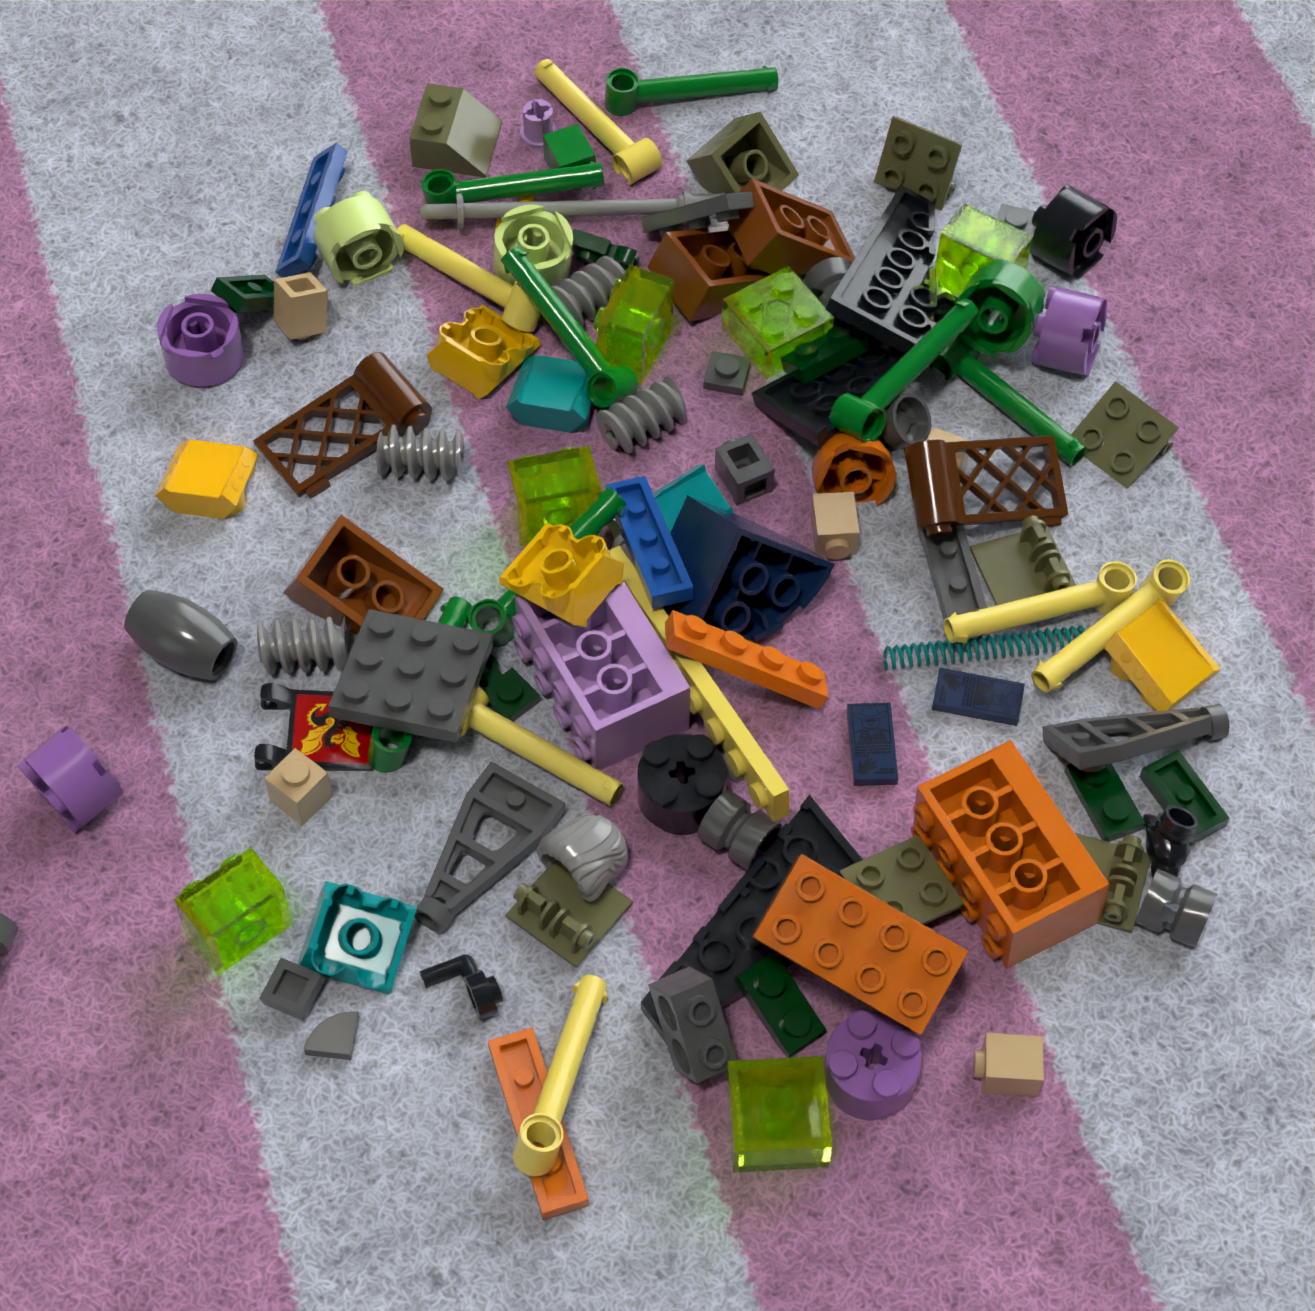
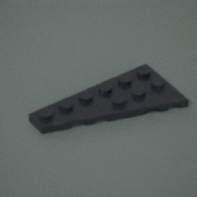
M900 185L831 296L825 311L835 315L840 321L851 324L870 334L875 340L887 343L906 354L936 324L934 322V311L937 307L936 268L933 267L936 246L932 245V236L935 232V203ZM936 359L929 365V367L932 368Z
M946 291L937 295V307L934 311L935 323L942 320L955 306L954 302L957 301L958 297ZM864 333L868 336L871 350L806 384L786 374L753 391L754 405L813 444L821 447L840 431L834 428L830 422L831 409L836 400L846 393L861 398L905 353L887 343L875 340L868 333Z
M810 794L800 805V810L790 823H786L768 850L762 857L759 856L718 906L716 914L705 927L702 926L693 937L689 947L677 961H673L660 979L690 966L712 978L721 1009L727 1007L744 996L734 978L769 954L775 952L751 938L796 858L803 854L841 877L840 870L863 860ZM776 952L786 968L794 963ZM649 991L641 1001V1011L666 1043L652 995Z

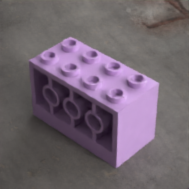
M623 580L622 585L617 584L587 619L586 627L573 625L520 595L515 597L516 615L512 616V622L518 634V638L514 639L515 649L523 663L531 661L536 671L533 672V677L540 693L543 696L550 693L556 703L552 706L554 715L563 729L570 727L575 735V738L572 739L573 746L582 761L586 762L589 760L595 769L601 771L642 752L649 742L657 741L665 736L681 734L689 730L690 686Z

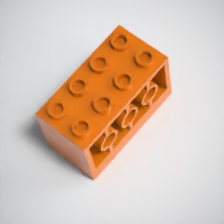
M1011 740L917 786L915 806H913L912 836L919 835L922 842H924L936 859V862L964 902V906L959 908L962 915L969 923L976 921L982 930L981 941L983 947L993 960L999 957L1005 968H1010L1096 925L1097 921L1100 920L1109 883Z
M800 854L794 861L751 938L919 1035H922L969 952L803 854Z

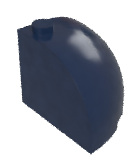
M687 495L670 534L693 584L694 599L663 606V609L668 616L672 610L687 616L694 615L701 618L706 624L724 631H734L746 640L757 642L784 627L781 622L799 606L803 609L806 608L828 579L835 564L805 546L762 525Z

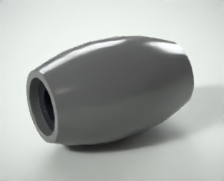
M154 590L142 592L132 603L124 622L126 632L149 656L168 668L191 677L207 680L218 679L231 664L237 650V639L218 618L196 603L171 593Z

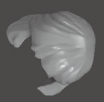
M583 815L568 821L542 838L536 848L539 860L544 866L551 867L556 860H559L567 867L569 872L572 873L573 879L578 883V890L583 893L582 898L588 902L595 901L601 895L608 882L619 876L627 865L628 849L624 836L610 819L600 815Z

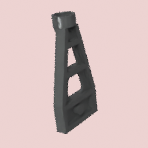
M1221 704L1201 708L1086 718L1042 726L1044 744L1079 770L1085 772L1100 771L1105 768L1106 764L1121 762L1200 736H1204L1206 741L1226 738L1230 729L1227 712ZM1128 734L1131 738L1115 742L1108 736Z
M490 762L465 795L424 894L425 897L418 904L414 918L435 933L442 934L458 912L537 848L542 838L551 832L565 813V802L499 765ZM487 814L516 830L515 836L510 841L494 851L473 840V834L480 818ZM463 852L485 864L484 869L467 884L449 875L458 856ZM436 899H441L445 901L447 905L445 906L443 903Z

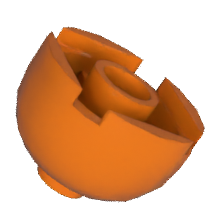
M844 432L835 434L818 449L811 469L817 494L854 492V494H859L865 491V495L856 500L855 503L876 501L877 506L884 502L892 492L897 477L891 454L878 438L875 441L865 443Z

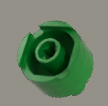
M996 259L992 263L981 267L973 274L956 301L958 302L962 298L969 299L979 310V316L971 323L970 328H966L959 334L960 337L971 348L983 354L994 355L995 352H1007L1009 354L1017 351L1026 343L1035 327L1039 314L1043 312L1046 296L1044 287L1038 283L1029 271L1019 265L1010 263L1006 259Z

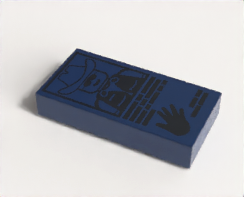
M939 668L932 710L1017 726L1025 683Z
M891 702L847 704L846 711L853 785H897L898 769Z

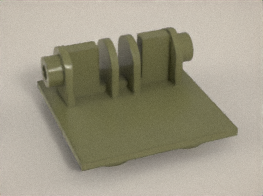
M893 116L874 183L897 192L900 185H903L934 202L935 209L942 211L947 196L951 197L956 187V183L952 182V178L963 144Z
M1115 381L1071 435L1087 447L1084 455L1086 459L1128 489L1158 453L1165 455L1171 449L1173 442L1170 439L1179 427Z
M1037 516L1027 517L1022 522L1023 528L1019 533L970 546L971 553L996 605L1076 586L1048 526L1043 520H1039Z
M1075 833L1109 883L1101 918L1097 921V924L1132 933L1151 860L1148 853L1144 852L1141 839L1134 835H1125L1122 841L1114 844Z
M919 835L840 870V874L847 881L923 925L964 906V902Z
M556 860L532 885L527 886L525 883H522L516 889L513 898L517 902L506 913L505 917L577 968L632 905L633 901L610 884H607L595 901L588 902L582 898L583 893L578 890V883L573 879L572 873L569 872L561 861Z

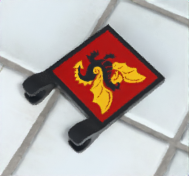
M265 683L260 691L261 708L264 710L290 709L287 750L271 744H258L254 752L255 768L257 770H273L296 748L325 771H374V767L370 764L367 757L374 726L329 717L328 705L334 691L297 690L274 683Z

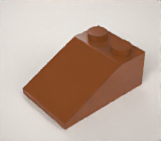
M752 178L740 190V192L752 191L755 207L739 211V219L727 221L729 224L728 229L738 243L742 252L741 258L743 262L752 270H761L775 276L807 274L814 265L831 257L847 259L850 265L854 261L855 256L831 210Z
M729 225L666 232L647 266L657 279L659 285L668 293L679 307L681 313L689 321L713 318L784 282L793 275L775 276L761 270L754 271L749 268L741 258L742 252L736 239L729 232Z
M341 514L326 530L283 593L310 613L325 620L327 617H331L337 626L341 627L343 617L345 616L347 630L358 635L368 609L424 620L444 589Z

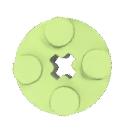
M367 191L357 192L352 197L344 199L331 207H324L314 216L316 223L313 232L314 242L333 277L340 283H343V280L352 281L353 285L357 286L384 276L394 268L391 262L398 254L401 258L404 252L403 239L386 209L379 200L373 198Z
M523 205L508 211L502 217V222L496 228L494 234L493 268L495 275L514 285L516 280L510 273H505L501 259L509 250L520 246L522 250L529 252L528 258L550 286H558L561 280L568 278L571 268L573 233L568 221L556 211L555 215L543 211V206Z

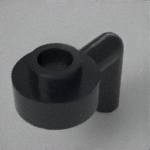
M463 954L419 971L425 988L461 975L478 1019L482 1020L498 1013L496 1004L503 1001L498 983L494 975L486 978L484 972L478 969L472 956Z

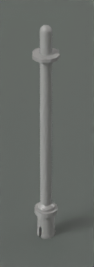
M683 190L682 194H679L676 198L497 203H464L462 194H456V203L425 204L420 208L419 213L426 220L457 219V228L463 229L464 219L502 218L511 209L523 205L543 206V211L554 215L556 211L562 216L647 215L724 195L725 192L717 194H692L691 190Z

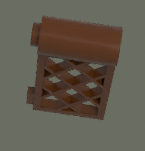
M375 352L360 361L352 376L254 439L253 442L298 497L306 494L311 499L331 487L328 480L376 450L379 433L382 431V434L387 436L392 424L397 426L398 434H405L408 426L413 427L414 434L423 431L424 427H427L430 422L432 407L384 353ZM352 391L359 398L357 410L337 408L338 401ZM313 417L327 418L324 432L304 430L306 421ZM334 419L355 420L352 434L332 432ZM362 420L379 421L384 426L383 429L374 435L360 434ZM279 438L293 439L290 454L274 453L267 445ZM301 440L321 441L318 456L298 454ZM329 442L349 444L348 452L341 457L326 456ZM282 462H288L287 468ZM295 463L316 465L314 475L299 484L292 475Z
M1054 435L945 442L944 440L936 439L916 442L904 448L918 531H927V537L929 538L949 535L952 533L953 526L1024 521L1030 516H1037L1047 526L1062 524L1061 517L1069 515ZM1033 447H1043L1046 464L1041 471L1025 458ZM995 450L1003 451L1013 460L1005 473L989 461ZM965 452L977 463L969 476L957 467L955 453ZM1019 466L1035 479L1027 492L1010 479ZM982 469L986 470L999 482L991 495L974 482ZM1040 485L1051 493L1053 508H1044L1032 498ZM1004 487L1020 500L1014 511H1008L996 501ZM968 490L984 503L978 514L966 515L963 496ZM989 509H991L992 511H994V513H987V512L989 511Z

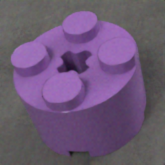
M1051 286L1045 303L1047 312L1046 314H1039L1033 330V336L1039 337L1040 340L1037 341L1034 347L1032 364L1077 375H1089L1101 344H1097L1100 331L1104 332L1108 301L1098 296Z
M210 294L185 296V302L175 307L171 303L162 311L157 322L159 342L170 376L181 383L196 387L225 384L240 368L244 358V347L235 312L229 308L228 303L222 298Z
M67 726L54 734L18 765V768L32 783L35 790L48 804L53 806L60 818L74 833L78 829L83 828L124 793L110 772H106L99 763V759Z
M865 1010L852 1013L848 1019L840 1023L833 1031L826 1049L823 1078L826 1089L835 1105L844 1113L854 1118L868 1121L888 1117L903 1110L914 1095L921 1068L922 1058L919 1037L906 1026L882 1013ZM870 1063L875 1064L873 1070L867 1068Z

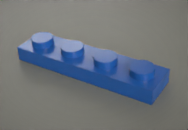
M337 142L313 157L275 271L282 278L298 275L301 272H308L317 260V254L315 253L317 246L313 238L316 225L314 216L320 209L334 205L336 201L334 193L337 184L345 173L343 165L348 151Z
M646 476L605 484V490L608 487L612 488L627 504L623 509L622 516L617 515L615 520L652 609L693 600V584Z

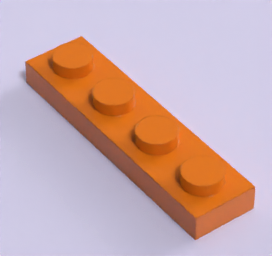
M672 610L665 621L666 648L817 709H821L829 697L825 671L811 662H801L783 655L774 647H763L748 641L734 631L721 630L706 624L705 621L694 615L687 616Z
M533 1027L488 1040V1048L516 1137L523 1120L534 1113L547 1076V1070ZM563 1119L560 1123L563 1128V1140L553 1168L542 1176H529L542 1220L589 1206V1199ZM530 1142L536 1147L545 1148L541 1143Z

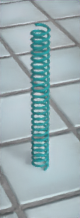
M1079 625L1077 629L1074 626H1071L1069 629L1062 627L1061 630L1055 627L1052 632L1046 628L1044 632L1040 629L1035 633L1029 630L1027 634L1021 631L1019 635L1012 632L1010 636L1007 633H1004L1002 637L999 634H996L994 637L987 635L985 639L980 635L977 639L970 638L965 644L968 661L971 662L972 641L975 646L976 659L978 661L981 659L979 649L981 640L985 653L984 658L988 660V640H990L994 659L997 658V638L1001 647V657L1005 658V637L1009 644L1010 656H1014L1013 637H1015L1017 642L1018 655L1021 656L1023 654L1021 645L1023 635L1027 649L1026 654L1029 656L1031 654L1030 635H1032L1035 654L1038 655L1039 634L1043 642V652L1046 654L1048 652L1047 633L1051 640V651L1054 653L1056 651L1055 632L1059 637V650L1064 648V631L1069 644L1072 641V630L1077 638L1080 634V629L1082 632L1086 631V629ZM946 639L943 643L937 640L935 644L931 641L926 645L920 642L918 647L915 643H912L910 647L903 644L901 648L896 644L893 649L887 645L883 652L885 659L883 660L884 670L887 671L888 669L886 660L888 651L891 657L892 668L896 669V649L902 669L905 667L903 657L905 649L909 667H913V648L917 657V666L921 667V647L925 654L926 665H930V646L934 656V664L938 665V645L942 653V663L946 664L947 657L945 651L947 644L950 650L951 662L954 664L955 643H950ZM955 642L959 652V661L962 663L964 661L963 643Z

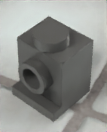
M753 434L740 439H730L715 448V469L731 493L736 506L773 491L775 469Z

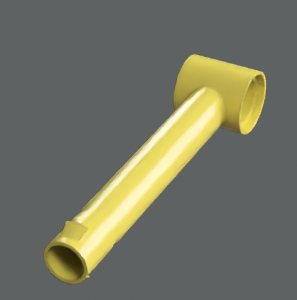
M550 59L542 60L534 70L535 77L553 92L614 154L612 156L613 168L617 174L621 173L629 181L627 183L628 186L662 167L661 154L653 141L645 137L634 143Z
M402 224L398 227L397 230L404 242V250L504 307L501 319L506 324L522 331H535L541 313L518 282L515 281L514 285L509 284L407 224Z
M1167 559L1159 562L1141 583L1139 590L1058 651L1056 655L1044 663L1042 660L1037 663L1035 670L1031 673L1036 687L1045 693L1062 688V681L1105 649V645L1116 631L1119 632L1151 607L1158 598L1164 600L1169 607L1173 606L1190 584V576L1187 569L1175 560Z
M1117 561L1108 562L1101 567L1096 581L980 609L976 612L957 615L955 612L950 617L944 619L945 635L950 643L959 642L966 644L968 639L1093 607L1098 612L1106 615L1132 595L1137 582V576L1134 570L1125 563Z
M478 686L460 737L464 736L469 728H472L576 788L582 789L611 807L616 803L623 791L624 784L593 768L590 764L486 707L489 703V698Z
M584 975L573 986L572 993H575L572 1001V1007L566 1018L534 1113L526 1117L521 1124L512 1158L515 1166L526 1175L542 1176L548 1173L555 1164L564 1135L560 1123L583 1059L596 1015L599 1012L601 1003L605 1004L607 1002V985L604 980L597 976ZM530 1142L541 1143L545 1148L536 1147Z

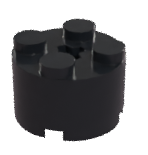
M1065 185L1048 206L1043 204L1035 211L1032 217V225L1036 228L1029 252L1031 255L1067 275L1081 278L1103 258L1104 254L1100 253L1099 250L1104 240L1111 243L1117 226V213L1106 204L1070 185Z
M673 734L657 741L649 742L645 746L638 764L637 798L643 816L650 823L652 822L670 834L690 835L698 833L705 814L714 801L726 791V763L719 750L714 746L713 741L703 734Z

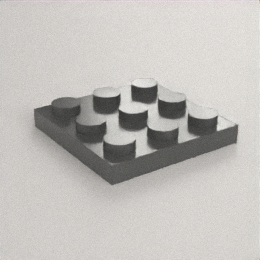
M368 609L328 705L329 717L457 743L493 647V634Z

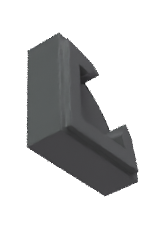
M342 1012L322 1021L309 1035L304 1047L305 1055L352 1060L360 1018L359 1012Z

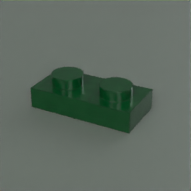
M265 274L216 277L211 292L226 301L233 312L244 314L245 312L252 311L268 312L269 310H274V281Z
M845 323L830 328L826 334L811 342L798 345L794 351L780 358L784 372L806 384L871 350L866 334Z
M1179 750L1142 768L1139 777L1164 810L1169 805H1177L1187 809L1196 817L1198 821V826L1195 830L1196 836L1189 845L1227 826L1230 817Z
M1072 763L1065 766L1064 773L1101 840L1111 842L1144 829L1146 823L1112 763L1106 764L1104 769L1095 772L1081 771Z
M776 952L769 954L734 978L776 1045L786 1057L826 1031L821 1020Z

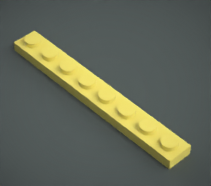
M617 546L610 549L611 557L624 563L623 581L666 648L665 621L669 617L663 607L652 609L639 575L622 548ZM667 649L690 686V711L693 714L699 713L701 715L708 737L713 741L714 745L720 743L726 752V760L733 774L736 777L742 775L748 784V792L754 805L758 809L764 808L773 822L788 816L789 788L702 663Z

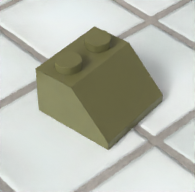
M427 83L409 138L412 167L430 170L445 169L452 173L486 178L502 126V120L464 88Z
M761 111L734 118L686 160L701 186L712 194L725 192V194L739 193L751 178L783 190L799 176Z

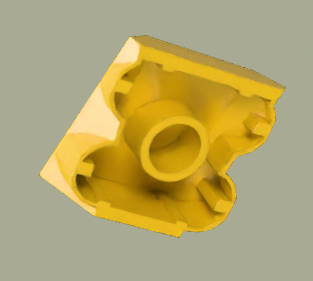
M482 304L478 308H470L465 311L462 323L446 322L441 325L436 346L426 356L432 370L441 373L480 399L488 395L541 344L537 337L527 331H522L506 324L501 319V315Z
M191 439L184 441L178 445L155 497L174 513L225 519L227 516L238 514L245 505L244 487L247 480L253 476L258 453L245 446Z
M546 523L499 577V584L573 625L586 627L587 619L617 584L622 585L624 563L611 557L602 537L589 535L577 539L574 537L570 527L562 524L552 525Z
M1159 598L1151 607L1119 632L1116 631L1104 647L1111 656L1110 671L1120 680L1132 681L1139 689L1141 699L1156 711L1172 710L1221 671V668L1165 601Z

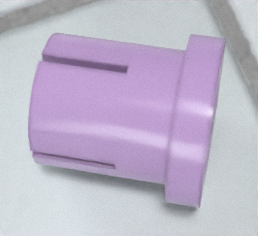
M542 99L534 100V107L532 100L523 107V125L520 129V136L522 141L528 146L542 148L543 135L557 131V127L553 123V109L550 103Z

